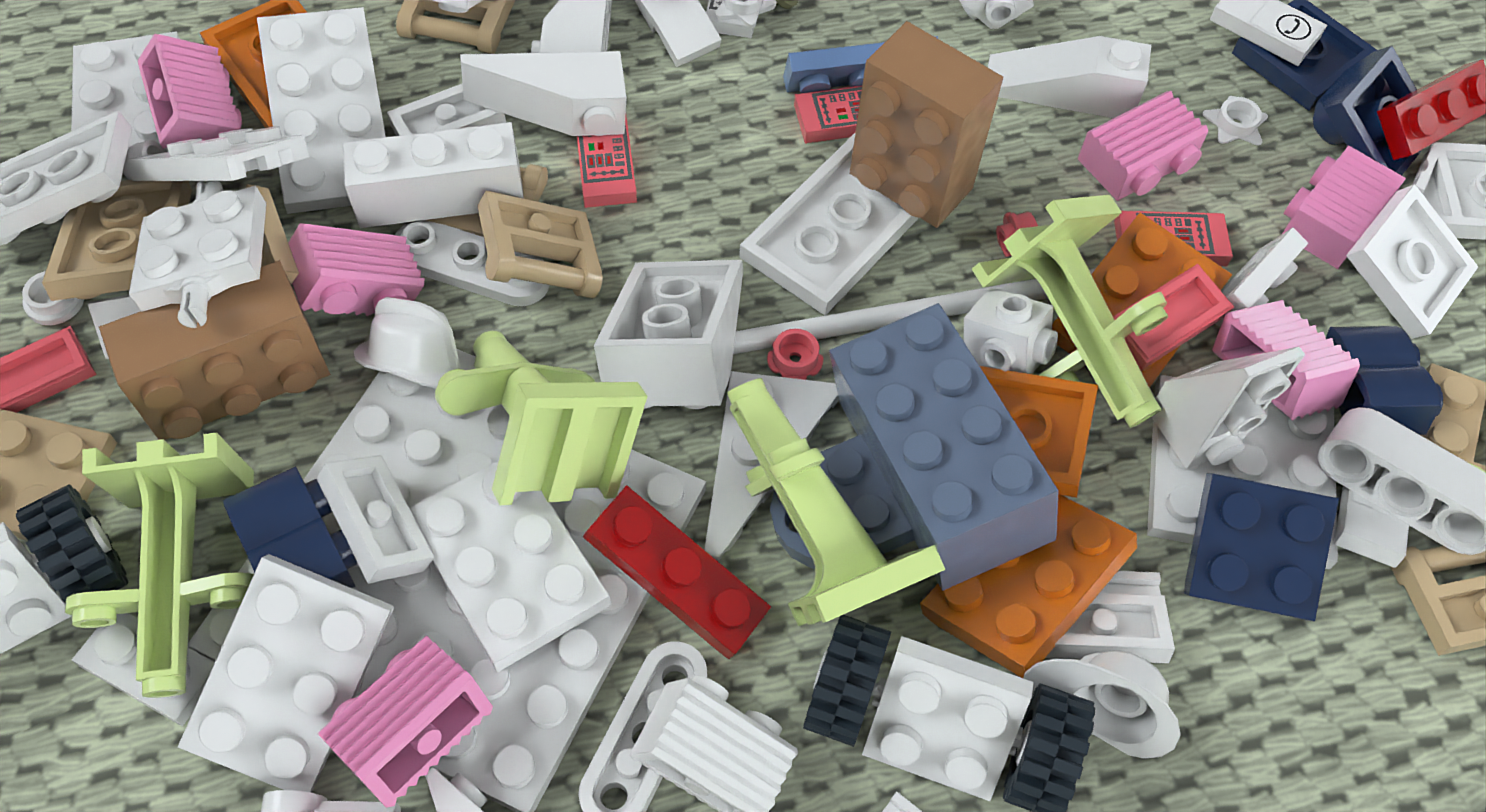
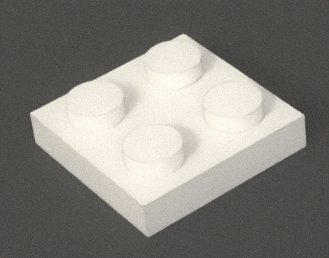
M1415 184L1396 191L1346 255L1411 339L1431 334L1478 268L1477 264Z

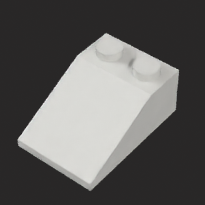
M742 260L635 263L594 344L601 382H638L648 396L644 409L652 406H684L689 409L720 406L731 375L743 277Z

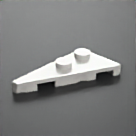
M731 371L728 391L746 382L762 378L767 391L801 439L806 438L807 442L810 441L813 431L831 407L834 408L839 401L836 383ZM728 395L705 543V551L717 561L721 559L725 552L732 548L742 534L743 527L759 505L764 503L774 490L772 489L752 497L745 488L746 485L750 484L746 472L760 466V463L729 409L732 404Z

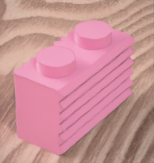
M154 34L137 60L158 139L163 149L167 148V144L198 138H201L202 141L219 138V133L241 129V112L236 108V105H232L233 97L230 96L229 72L223 67L224 64H220L219 48Z
M1166 91L1088 131L1078 160L1117 201L1134 192L1138 196H1142L1152 190L1163 176L1173 171L1181 175L1190 170L1199 161L1202 155L1200 148L1208 134L1207 125H1201L1200 118H1194L1193 111H1187L1186 104H1180L1179 98L1173 97L1172 91Z
M1348 145L1337 160L1327 156L1309 181L1310 184L1315 186L1312 191L1302 187L1291 200L1283 213L1291 218L1283 233L1294 228L1308 242L1304 248L1305 250L1339 269L1346 260L1348 252L1396 191L1399 190L1406 178Z
M300 223L288 244L299 271L292 285L303 311L312 308L314 312L323 309L325 313L329 314L346 313L347 315L355 312L356 315L365 313L366 316L375 313L378 301L385 297L414 301L424 287L425 278H420L421 270L417 269V261H413L414 253H410V245L406 244L407 237Z
M1284 300L1226 313L1212 348L1214 354L1223 361L1300 347L1305 356L1288 378L1291 382L1290 387L1271 401L1273 405L1292 421L1298 416L1302 419L1306 414L1311 416L1314 412L1321 413L1324 409L1327 411L1332 407L1337 409L1343 404L1360 367L1358 358L1351 359L1349 351H1343L1341 345L1334 346L1332 338L1326 339L1324 331L1318 333L1316 325L1309 326L1308 319H1302L1299 312L1293 314L1292 307H1285Z
M426 635L413 648L404 650L393 657L386 668V672L362 694L342 703L333 714L331 722L317 734L375 797L388 808L395 806L397 797L406 796L408 787L417 785L419 777L427 775L430 766L438 765L441 756L449 755L451 746L459 745L462 736L470 735L472 726L480 725L482 717L490 715L493 706L473 677Z

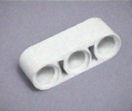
M1358 407L1349 410L1341 417L1318 453L1319 465L1329 477L1450 550L1468 555L1479 554L1486 550L1485 472L1373 409Z

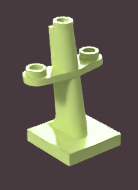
M1111 195L1053 200L1045 207L1054 221L1051 225L1019 228L1003 242L1012 255L1011 258L979 262L972 268V271L983 288L1036 278L1077 350L1039 375L1079 382L1075 372L1086 365L1116 419L1124 418L1130 428L1135 427L1153 417L1162 409L1154 398L1124 338L1132 332L1136 336H1140L1164 322L1169 317L1164 310L1167 301L1162 292L1154 293L1134 304L1114 320L1078 248L1122 213Z
M498 331L484 332L475 340L473 351L476 355L474 362L476 369H454L445 373L440 378L435 391V398L440 407L448 414L459 416L502 404L510 416L492 486V491L499 505H512L515 492L542 491L547 502L571 501L574 489L598 487L605 499L616 498L648 397L638 382H595L590 375L581 370L530 363Z
M762 378L746 382L727 392L732 404L729 409L760 463V466L746 472L750 484L746 485L745 488L752 497L772 489L775 490L815 564V580L810 591L805 596L788 603L798 626L806 623L810 625L819 621L823 623L945 570L935 545L898 555L889 560L884 558L821 468L820 464L825 460L818 448L810 449L806 438H800L767 391Z
M218 433L203 434L204 453L180 455L164 439L137 442V461L117 464L97 448L82 449V474L128 508L142 507L139 589L73 594L66 598L65 613L72 615V625L75 627L98 628L115 624L117 622V614L138 612L136 680L142 682L143 697L161 698L186 693L190 606L210 602L211 608L237 609L240 607L254 576L252 573L234 572L192 580L196 500L235 495L254 486V470Z

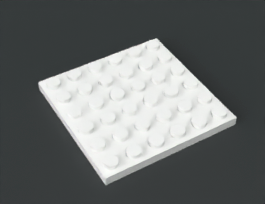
M380 371L303 480L307 483L316 479L324 464L328 462L382 455L410 508L497 461L500 457L510 416L502 404L459 416L448 414L436 401V389L420 385L389 372ZM631 449L618 494L628 485L684 532L706 491V481ZM598 487L574 489L571 501L549 503L610 595L611 606L500 672L496 671L432 561L424 572L370 584L367 583L359 564L348 569L356 585L352 589L395 606L355 697L362 694L386 672V668L393 657L404 650L413 648L427 635L432 642H435L440 649H443L448 656H451L456 663L473 677L493 706L491 714L483 716L480 725L472 726L470 735L462 736L459 745L451 746L449 755L441 756L438 765L430 766L429 769L431 767L435 768L441 775L450 780L457 773H460L486 798L515 812H534L650 596L646 590L583 538L588 528L615 499H605ZM334 513L323 517L330 534L341 530ZM249 559L246 560L239 572L254 574ZM213 608L189 641L188 647L215 662L239 608Z

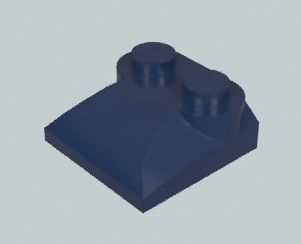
M1393 46L1374 51L1346 69L1318 100L1313 115V125L1316 132L1325 142L1331 145L1345 143L1347 146L1349 145L1402 176L1422 150L1411 156L1393 160L1377 114L1378 110L1417 90Z

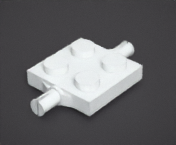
M198 181L196 200L193 203L177 208L172 206L164 207L153 212L151 215L143 217L129 290L130 297L141 312L168 304H181L177 317L179 322L186 327L197 328V322L200 326L206 323L207 304L212 296L232 286L260 279L266 202L256 185L233 192L229 190L223 191L222 184L219 181H206V184L204 181Z

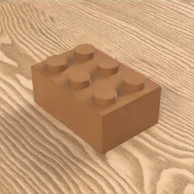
M906 21L866 60L849 174L857 178L865 187L878 191L902 206L911 216L921 218L935 228H938L974 187L1004 77Z
M280 260L262 266L260 279L232 286L212 296L207 304V320L203 326H200L198 322L197 328L182 325L177 318L181 304H168L147 311H140L99 326L118 386L158 440L190 437L199 432L202 426L227 415L241 416L251 413L263 401L286 392L301 393L307 391L317 383V380L331 375Z

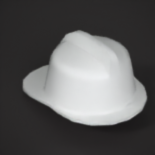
M385 297L378 301L375 316L371 323L369 340L360 344L354 350L355 361L364 367L389 372L434 389L437 388L440 378L451 370L476 369L474 367L476 357L456 349L453 331L444 313L421 302Z
M1114 650L1086 655L1081 660L1050 659L1036 663L1024 674L1023 679L1034 682L1032 697L1035 688L1041 683L1093 701L1095 703V716L1092 720L1094 722L1092 735L1097 736L1129 756L1143 759L1162 757L1175 749L1180 738L1178 719L1168 706L1169 690L1166 680L1156 667L1146 659L1133 653Z

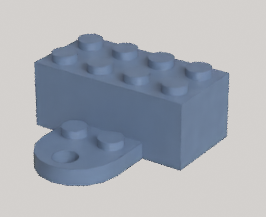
M939 303L829 350L839 402L857 436L821 451L820 453L825 460L820 466L882 555L914 540L919 549L935 545L945 570L935 574L934 577L943 591L1056 540L1059 490ZM774 490L770 512L778 541L791 558L815 569L813 558L799 533H795L788 528L791 519Z

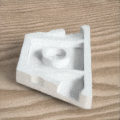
M280 127L257 130L246 128L219 133V138L202 141L201 138L170 143L167 144L168 152L126 159L132 181H233L247 177V171L259 169V171L270 170L287 163L308 158L309 153L304 135L282 136Z
M1433 143L1422 159L1413 184L1417 186L1456 238L1486 240V145Z

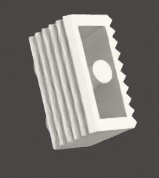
M694 675L692 679L685 678L668 682L630 753L631 758L641 762L643 766L651 768L655 773L662 775L666 780L673 782L688 794L696 796L698 800L707 803L709 807L718 810V812H769L775 805V797L781 792L780 785L786 780V773L792 767V760L798 754L796 747L779 737L782 731L780 724L756 711L748 710L745 714L726 702L729 696L728 691L720 684L706 677Z

